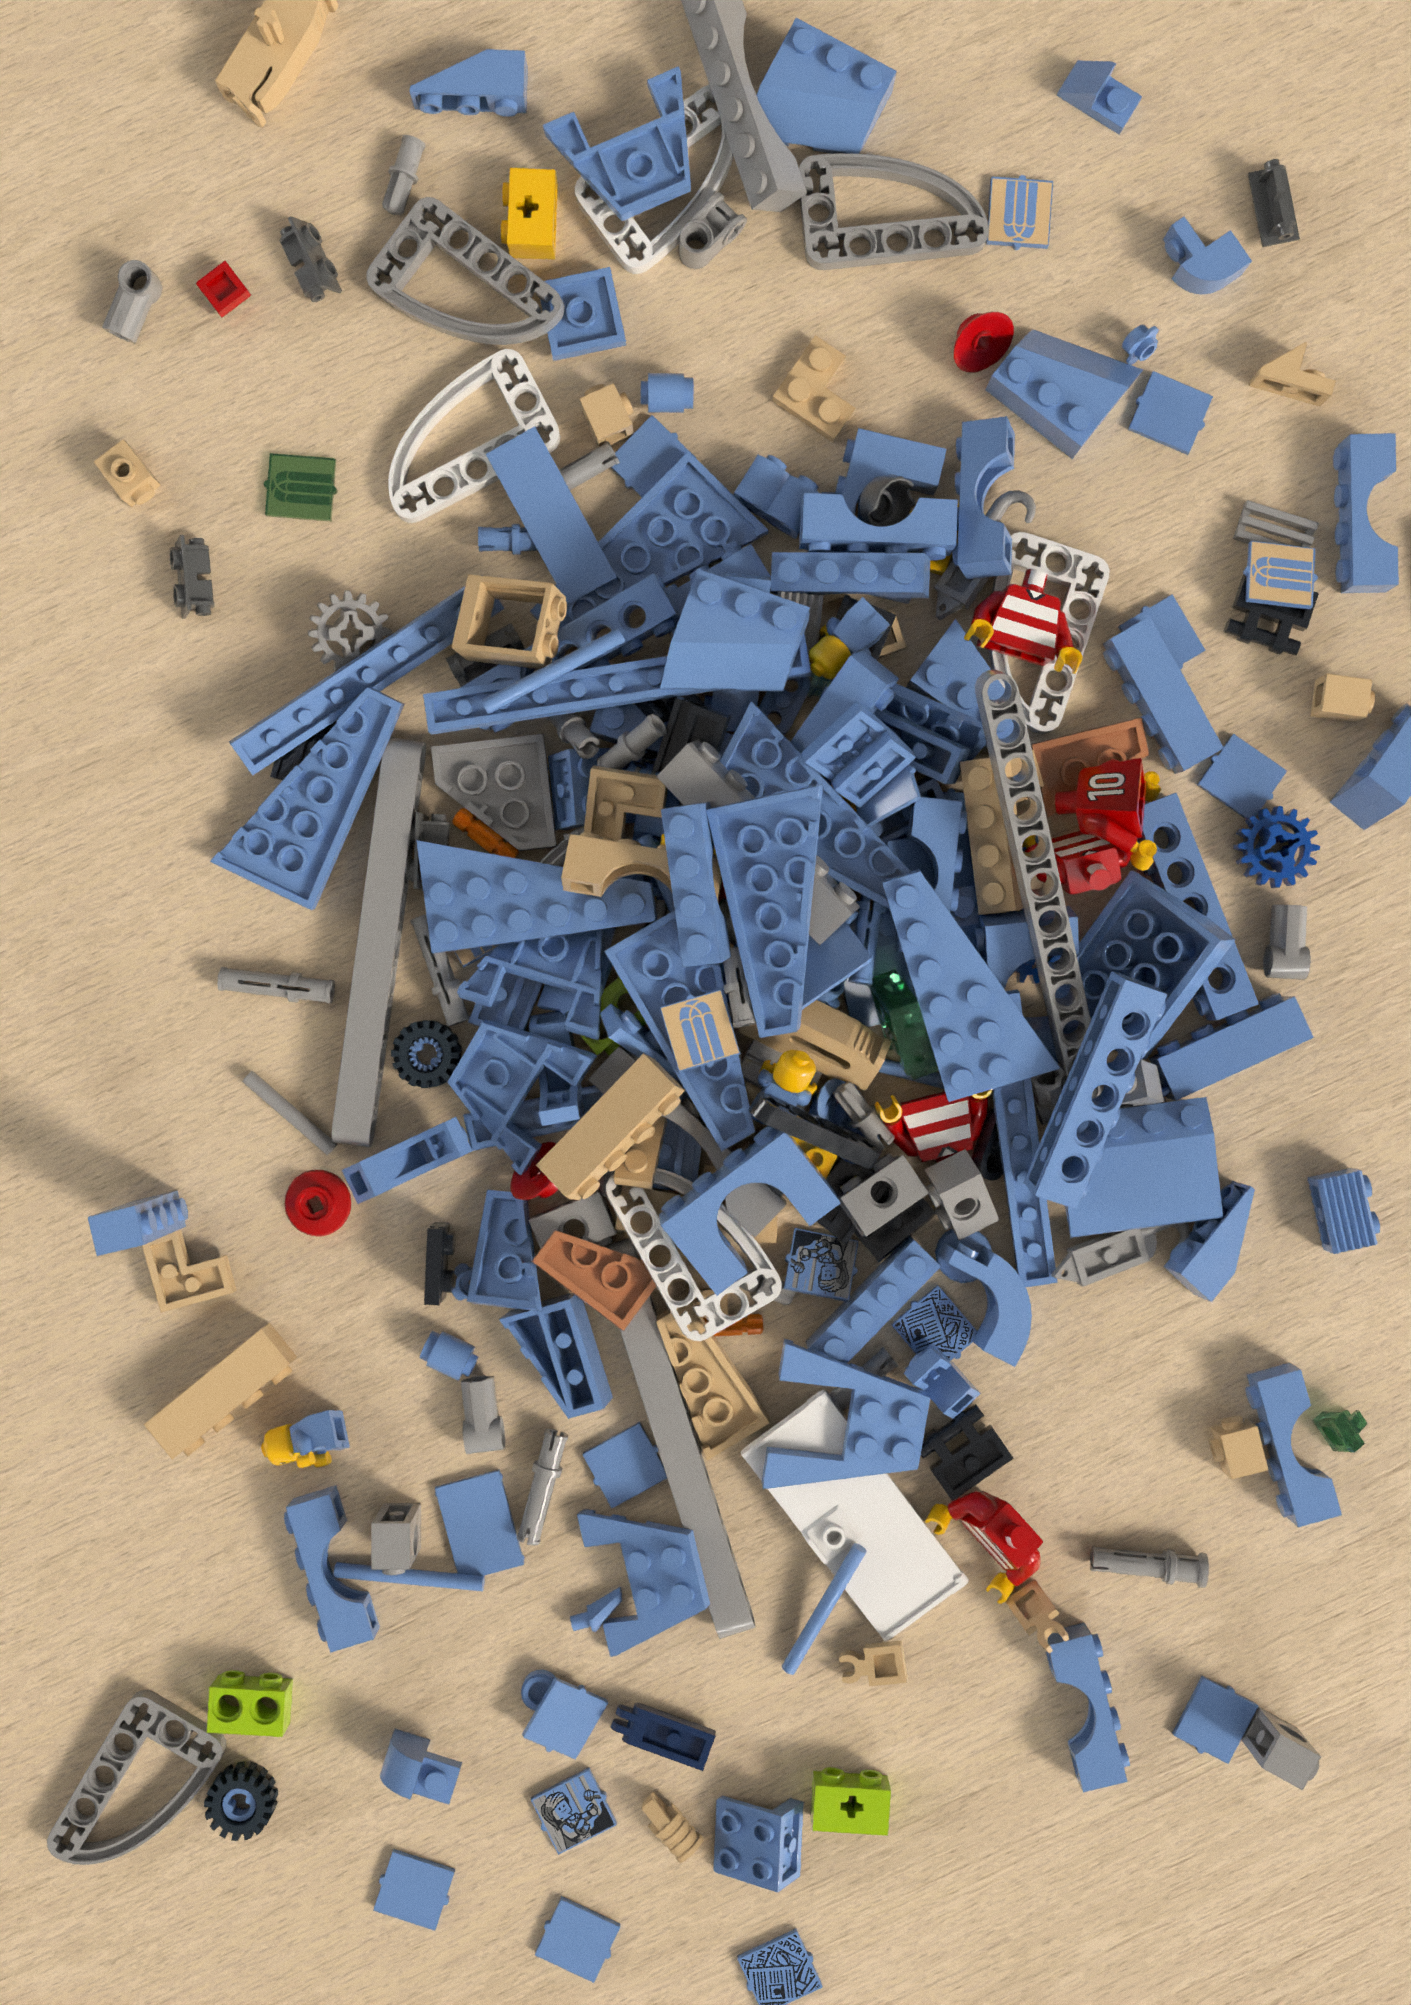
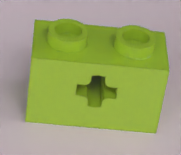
M834 1767L824 1768L822 1771H813L810 1812L812 1831L888 1836L891 1799L888 1776L882 1775L875 1770H862L860 1774L845 1773L842 1769ZM849 1796H854L852 1802L847 1803Z

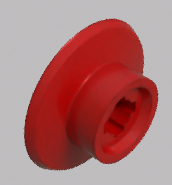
M1001 312L977 313L966 318L958 328L957 339L954 345V360L958 368L968 373H976L997 363L1011 345L1014 335L1012 320Z
M542 1143L541 1149L524 1174L519 1175L514 1171L510 1190L516 1199L530 1200L537 1196L544 1199L552 1196L558 1190L536 1166L556 1143Z
M310 1170L302 1173L292 1181L287 1189L284 1201L286 1215L291 1224L306 1235L316 1237L330 1235L340 1229L349 1217L351 1195L348 1187L340 1177L329 1171ZM318 1196L323 1208L314 1212L311 1204H309V1200Z

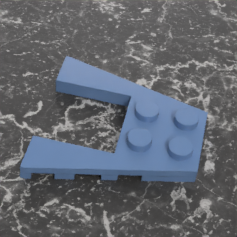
M784 1339L778 1373L780 1381L852 1389L842 1455L767 1447L761 1481L763 1489L918 1469L930 1403L928 1392L884 1375L880 1377L864 1371L863 1367L852 1363L848 1365L830 1358L828 1354L815 1349L803 1348L795 1345L791 1340Z

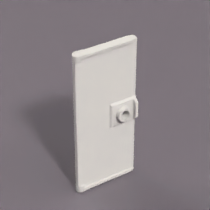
M823 1389L740 1452L762 1481L767 1447L842 1455L847 1420L833 1403L826 1390ZM887 1473L768 1489L800 1530L813 1551L827 1565L834 1576L854 1543L860 1544L866 1549L865 1556L845 1590L885 1642L896 1636L951 1594L956 1593L969 1581Z

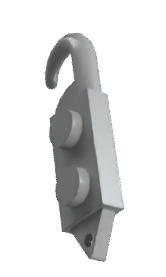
M1020 490L1008 491L1001 494L994 501L986 516L1000 522V519L1010 505L1022 503L1027 509L1025 522L1031 523L1035 516L1036 505L1028 493ZM952 560L934 587L938 592L936 608L938 620L944 619L963 607L969 609L989 577L966 579L959 566H955Z
M1185 1222L1106 1233L1066 1249L1068 1254L1052 1272L1051 1276L1057 1279L1074 1281L1084 1287L1150 1261V1258L1154 1256L1157 1240L1155 1233L1174 1227L1180 1233L1178 1244L1184 1242L1190 1235L1189 1225Z

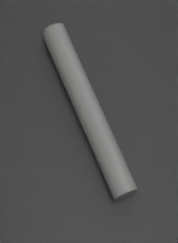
M251 1071L242 1082L326 1155H329L334 1150L337 1143L332 1142L328 1135L255 1072Z

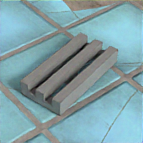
M1247 500L1243 505L1233 539L1247 544L1250 541L1289 545L1247 532L1245 528L1248 526L1301 543L1300 547L1310 548L1314 541V532L1317 530L1319 523ZM1252 514L1299 530L1305 531V533L1303 534L1288 528H1284L1269 522H1265L1250 517L1249 515Z

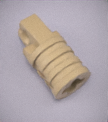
M652 1792L643 1800L641 1809L651 1820L648 1824L649 1829L657 1838L661 1839V1842L665 1847H668L672 1855H675V1859L679 1863L686 1861L700 1847L704 1837L696 1832V1829L688 1823L689 1821L682 1816V1812L673 1803L667 1806L655 1792Z

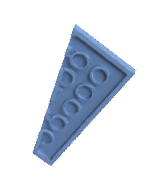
M416 840L432 953L436 954L657 921L652 883L620 878L607 888L602 897L563 891L561 880L563 867Z

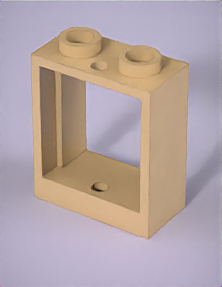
M468 574L451 648L468 661L541 669L551 664L552 658L557 655L559 648L557 637L559 626L567 612L566 597L553 583ZM495 599L542 604L532 651L484 646Z

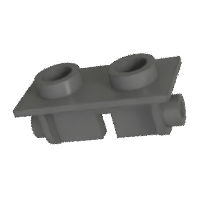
M1279 159L1267 161L1264 163V170L1248 173L1262 247L1300 239L1286 166L1280 165Z
M290 216L288 220L291 226H287L280 231L282 236L280 243L291 266L296 267L302 262L305 264L294 272L305 297L310 298L312 302H318L325 297V290L341 293L342 290L336 279L338 277L337 270L323 251L321 246L322 238L319 231L313 224Z
M180 535L175 543V547H170L171 569L177 570L178 584H174L173 587L175 607H181L182 619H186L191 609H196L197 616L211 615V608L215 607L212 580H197V574L211 573L209 546L205 545L203 538L189 539V544H185L184 535Z
M511 623L486 636L484 646L525 649ZM458 653L446 658L454 677L461 687L499 665L468 661Z
M416 812V822H412L410 841L411 844H415L414 859H411L408 869L409 880L414 882L413 888L423 891L416 840L449 846L450 822H446L445 814H431V821H428L429 816Z

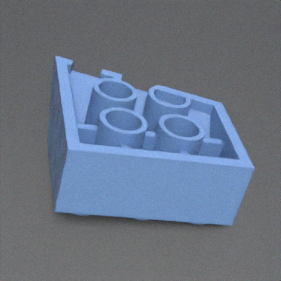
M795 18L761 82L756 96L770 124L786 146H789V143L809 146L812 147L813 151L831 154H860L892 94L897 71Z
M1032 329L1012 349L993 373L985 390L1073 459L1143 369Z
M697 569L670 643L660 690L694 688L695 690L735 689L736 691L783 692L809 621L810 607Z

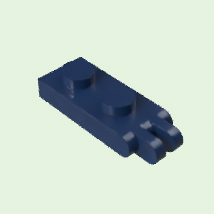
M635 1703L633 1708L621 1704L618 1705L616 1715L629 1721L613 1719L610 1728L623 1734V1742L692 1768L704 1770L716 1737V1730L642 1703Z

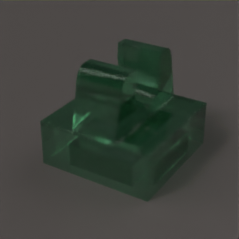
M1348 1410L1342 1412L1322 1411L1313 1419V1422L1333 1451L1355 1453L1365 1444L1359 1433L1368 1423L1359 1410L1352 1414Z

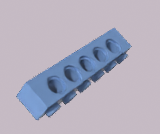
M653 573L561 627L557 635L559 640L558 652L552 658L551 663L564 657L569 648L577 647L579 649L596 640L598 632L603 628H610L611 631L619 628L625 642L571 671L611 665L609 661L621 653L623 657H627L643 648L642 641L655 634L656 638H659L673 631L676 628L674 622L679 620L681 614L662 579ZM642 608L646 615L645 621L640 627L632 628L629 624V616L635 609ZM533 645L529 646L524 650L532 651ZM499 664L460 688L522 679L532 674L535 668ZM514 722L479 728L489 731L493 729L496 733L511 726Z
M1177 793L1145 804L1142 838H1137V842L1140 843L1143 840L1154 842L1153 835L1157 829L1166 832L1169 841L1165 849L1156 846L1157 852L1153 856L1154 862L1148 870L1143 871L1144 874L1151 876L1154 884L1182 902L1185 899L1191 900L1198 912L1205 915L1232 936ZM1171 864L1177 865L1182 871V878L1178 884L1172 883L1167 876V869ZM1234 942L1215 967L1221 972L1223 977L1220 987L1214 989L1209 984L1207 978L1196 992V995L1193 996L1198 1013L1201 1016L1205 1015L1206 1020L1217 1021L1259 1004Z
M1114 971L1111 972L1023 1182L1035 1196L1077 1209L1080 1200L1087 1195L1090 1187V1176L1095 1164L1099 1163L1103 1158L1106 1138L1110 1129L1114 1128L1119 1120L1120 1105L1125 1094L1134 1085L1137 1065L1140 1058L1146 1055L1150 1047L1151 1032L1155 1023L1162 1018L1165 1012V999L1168 994L1157 987ZM1133 1012L1132 1022L1128 1026L1122 1027L1124 1017ZM1118 1049L1116 1059L1107 1063L1109 1053ZM1103 1085L1102 1093L1098 1097L1092 1098L1094 1089ZM1089 1120L1087 1128L1081 1133H1076L1078 1126L1082 1122ZM1074 1156L1073 1162L1068 1167L1062 1168L1064 1160Z

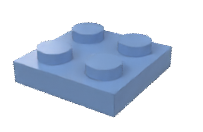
M610 267L545 281L557 291L565 306L564 315L560 322L547 332L553 361L626 346ZM540 299L542 311L547 310L551 312L554 309L551 300L546 303Z

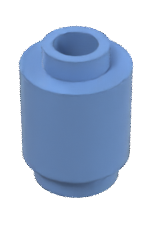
M648 373V381H641V405H648V412L684 413V409H693V377H684V373Z
M432 1331L419 1358L427 1362L426 1366L459 1381L462 1375L470 1376L479 1356L473 1354L475 1346L444 1331L441 1334Z

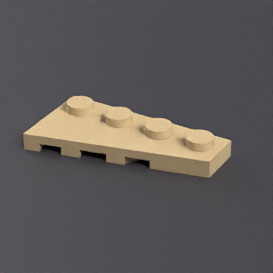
M692 1302L677 1308L676 1310L680 1316L684 1311L688 1312L692 1321L687 1325L689 1331L696 1330L699 1334L705 1331L703 1328L705 1321L702 1317L696 1315L692 1308L694 1306ZM669 1309L657 1316L656 1323L670 1362L674 1366L682 1395L686 1399L696 1432H698L707 1461L770 1423L769 1415L714 1335L702 1341H693L681 1332Z

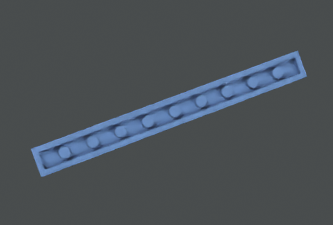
M805 635L802 637L788 679L811 676ZM667 656L569 671L490 714L487 713L481 700L520 679L423 694L428 732L433 735L723 689L695 690L694 688H674V690H660Z

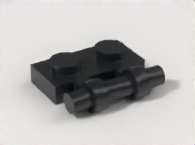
M1243 574L1232 608L1245 612L1246 615L1243 622L1229 618L1224 632L1237 636V641L1246 644L1252 641L1269 647L1268 650L1279 655L1285 652L1296 656L1299 652L1301 641L1289 638L1291 629L1303 632L1308 628L1319 593L1313 591V607L1311 609L1245 602L1247 576ZM1259 618L1278 623L1276 631L1271 632L1257 627Z
M977 1404L959 1413L939 1430L936 1431L933 1428L925 1434L926 1439L923 1440L921 1457L924 1459L932 1452H937L941 1459L929 1468L952 1501L1014 1459L991 1425L980 1432L976 1431L972 1424L984 1417ZM963 1431L968 1440L950 1452L945 1443Z

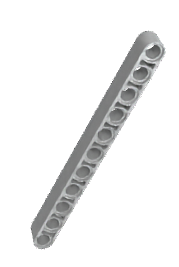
M988 670L977 678L975 694L1025 918L1028 924L1058 1063L1068 1076L1072 1062L1076 1058L1091 1019L1019 689L1016 681L1011 676L998 670ZM1002 679L1005 684L1004 694L996 700H990L988 696L989 685L995 680ZM1005 719H1012L1014 726L1012 733L1006 738L999 739L996 734L998 724ZM1014 758H1020L1022 761L1021 771L1013 777H1007L1005 774L1007 763ZM1022 797H1029V809L1021 815H1016L1014 813L1015 802ZM1031 835H1037L1039 838L1037 847L1031 852H1023L1022 844L1024 840ZM1039 873H1046V883L1039 889H1031L1032 878ZM1049 910L1055 911L1054 920L1049 925H1039L1040 916L1044 912ZM1063 948V953L1059 960L1047 962V956L1052 949ZM1064 984L1071 985L1070 992L1065 997L1055 998L1056 990ZM1072 1020L1079 1021L1078 1027L1074 1032L1070 1034L1063 1033V1029L1068 1022Z
M390 737L382 755L331 1138L334 1143L371 1147L374 1140L409 884L408 869L414 844H411L410 831L412 822H416V812L419 810L426 757V743L422 741Z
M629 1238L603 1246L639 1259L637 1250ZM650 1294L624 1331L620 1330L682 1526L694 1532L710 1601L708 1607L718 1637L721 1639L756 1628L755 1620L679 1386V1381L656 1323L657 1312Z

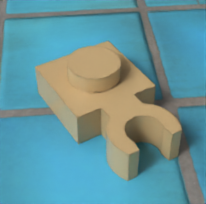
M1035 1579L1005 1601L1029 1636L1037 1631L1039 1644L1049 1654L1053 1651L1047 1641L1050 1634L1058 1633L1065 1642L1069 1640L1068 1633L1064 1627L1056 1621H1051L1059 1615V1612Z
M902 1641L865 1644L863 1648L864 1655L862 1656L851 1650L844 1651L839 1656V1663L851 1662L855 1666V1671L843 1673L842 1682L855 1683L861 1676L867 1675L869 1686L907 1683L908 1675Z

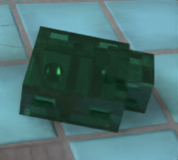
M896 969L873 977V985H869L883 1037L892 1041L889 1049H894L900 1055V1064L907 1076L910 1075L915 1080L939 1071L916 997Z

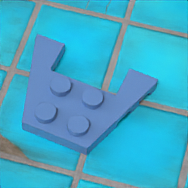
M679 66L647 80L648 89L661 118L593 147H589L574 112L543 125L547 139L621 221L691 192L682 79Z
M603 930L499 944L489 956H485L477 965V971L472 977L459 986L457 994L459 998L492 1007L506 972L576 993L564 1023L565 1030L598 1040L600 1036Z
M488 1019L481 1023L447 1083L476 1120L480 1119L493 1135L491 1138L493 1143L499 1150L503 1148L513 1161L511 1165L519 1175H522L530 1167L542 1144L514 1125L512 1120L545 1066L576 1087L582 1082L597 1056L592 1052Z
M584 1509L577 1514L584 1547L613 1543L621 1544L637 1615L608 1618L603 1623L610 1657L617 1656L698 1614L710 1605L693 1530L650 1521L646 1523L630 1521L625 1516L615 1514L611 1516L595 1514L596 1511Z

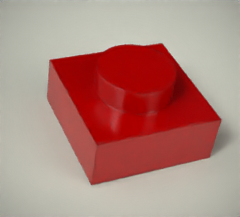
M226 260L196 282L198 288L221 318L251 296L248 289Z

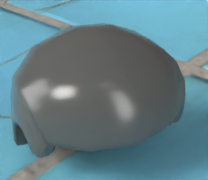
M889 474L875 477L869 482L860 496V511L864 523L879 527L891 526L908 517L911 508L915 505V500L909 492V488L914 486L912 481L902 476Z

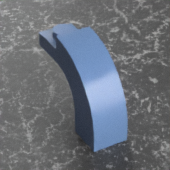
M553 1011L530 1016V1033L575 1047L573 1033L566 1031L564 1027L567 1017L561 1012ZM545 1066L539 1075V1117L541 1125H552L553 1127L568 1126L574 1120H579L584 1116L581 1083L574 1087Z
M454 1117L343 1169L342 1172L357 1204L434 1168L472 1152V1149L468 1143L466 1131L460 1126L457 1117Z
M944 1242L938 1256L948 1264L979 1279L987 1295L986 1315L972 1341L983 1351L1015 1367L1026 1347L1032 1320L1030 1299L1022 1279L1008 1262L985 1246L982 1247L979 1253L960 1242L956 1248Z

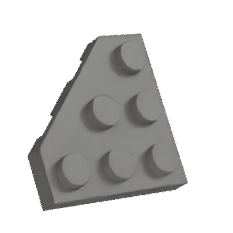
M543 734L431 747L435 784L516 849L527 851L557 846Z

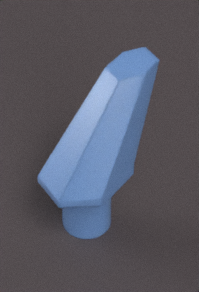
M621 1587L592 1604L586 1605L587 1612L570 1616L573 1631L591 1627V1630L596 1632L622 1602Z

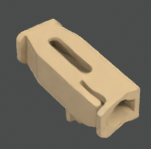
M265 0L261 7L255 10V17L215 80L223 98L230 103L238 105L258 127L263 128L266 120L262 112L266 114L272 111L284 99L318 45L329 11L335 12L338 8L337 0Z
M818 1000L802 1010L801 1026L797 1032L760 1038L756 1024L740 1027L738 1031L782 1054L787 1050L804 1051L814 1061L817 1071L829 1077L846 1082L849 1081L865 1091L882 1067L892 1042L885 1037L884 1039L857 1019L838 1011L839 1006L834 1009Z

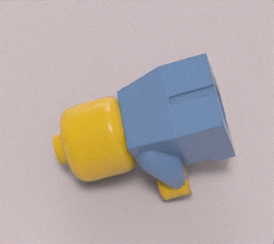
M862 597L847 611L842 620L832 617L820 629V635L823 636L825 634L826 636L809 651L808 658L811 664V671L818 677L834 679L850 655L861 650L871 655L869 648L883 636L890 624Z
M787 1050L780 1056L778 1062H774L773 1065L770 1064L771 1060H765L759 1070L757 1079L758 1084L763 1087L760 1092L767 1093L796 1107L797 1105H808L817 1089L816 1083L813 1082L810 1085L816 1072V1065L809 1055L804 1051ZM751 1114L753 1120L764 1125L763 1122L759 1121Z
M326 1410L309 1415L294 1425L286 1424L272 1428L266 1432L264 1443L261 1445L264 1457H267L272 1464L280 1466L296 1461L299 1468L308 1467L313 1464L316 1468L327 1466L332 1462L328 1450L350 1448L343 1411Z

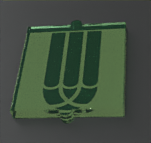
M270 453L268 480L264 481V486L267 489L265 515L267 517L332 522L333 497L338 492L334 486L336 459Z

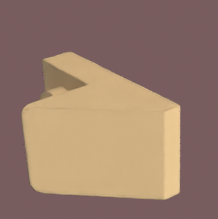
M1304 342L1262 366L1250 379L1249 386L1320 407L1332 396L1336 380L1326 378L1325 374L1318 370H1300L1307 347V342Z

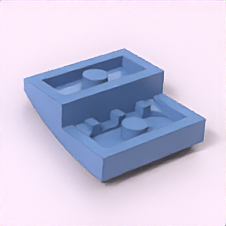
M855 702L801 753L807 765L828 778L836 792L859 808L916 758L914 752L888 726L859 702Z

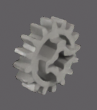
M349 590L344 591L343 600H339L334 593L329 594L331 601L329 606L321 602L317 604L318 608L322 611L320 617L310 615L309 619L317 624V628L309 630L308 635L318 639V642L314 643L311 648L314 652L321 650L325 652L320 659L323 664L334 660L333 670L335 671L360 655L359 648L367 640H373L371 648L381 642L383 636L392 634L391 629L382 627V623L389 618L386 613L376 614V610L380 605L377 601L366 605V594L360 593L356 600H353ZM356 608L366 612L373 624H363L358 619ZM341 609L340 617L333 625H326L328 618L336 610ZM349 620L354 628L359 629V635H353L350 644H348L346 637L340 635L341 630L347 629ZM326 640L337 641L342 646L343 657L335 654L329 648Z

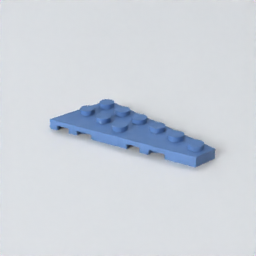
M688 451L598 542L617 578L568 604L566 616L560 622L559 629L653 573L659 576L666 586L694 572L696 569L720 559L729 549L737 545L743 547L767 535L769 530ZM538 603L530 610L531 615L537 621L539 620L542 604Z
M367 687L339 717L332 729L312 747L311 752L305 759L294 767L258 807V811L244 826L239 828L232 836V840L210 862L305 908L315 909L405 703L371 687Z
M751 701L720 762L728 771L734 770L745 779L748 784L746 789L755 798L823 784L816 855L829 867L828 874L833 879L846 884L855 891L890 909L881 881L911 872L909 868L840 794L834 790L826 779L804 762L802 754Z
M823 784L716 806L706 810L760 1038L797 1032L801 1026Z
M917 869L882 880L881 882L948 1102L1061 1069L922 872Z
M674 910L605 950V953L722 1152L751 1135L755 1130L752 1116L749 1112L750 1106L739 1055L713 1062L712 1067L703 1065L682 1072L678 1071L660 1007L686 1000L689 994L696 997L721 989L730 1021L731 1016L727 997L724 993L720 964L682 966Z

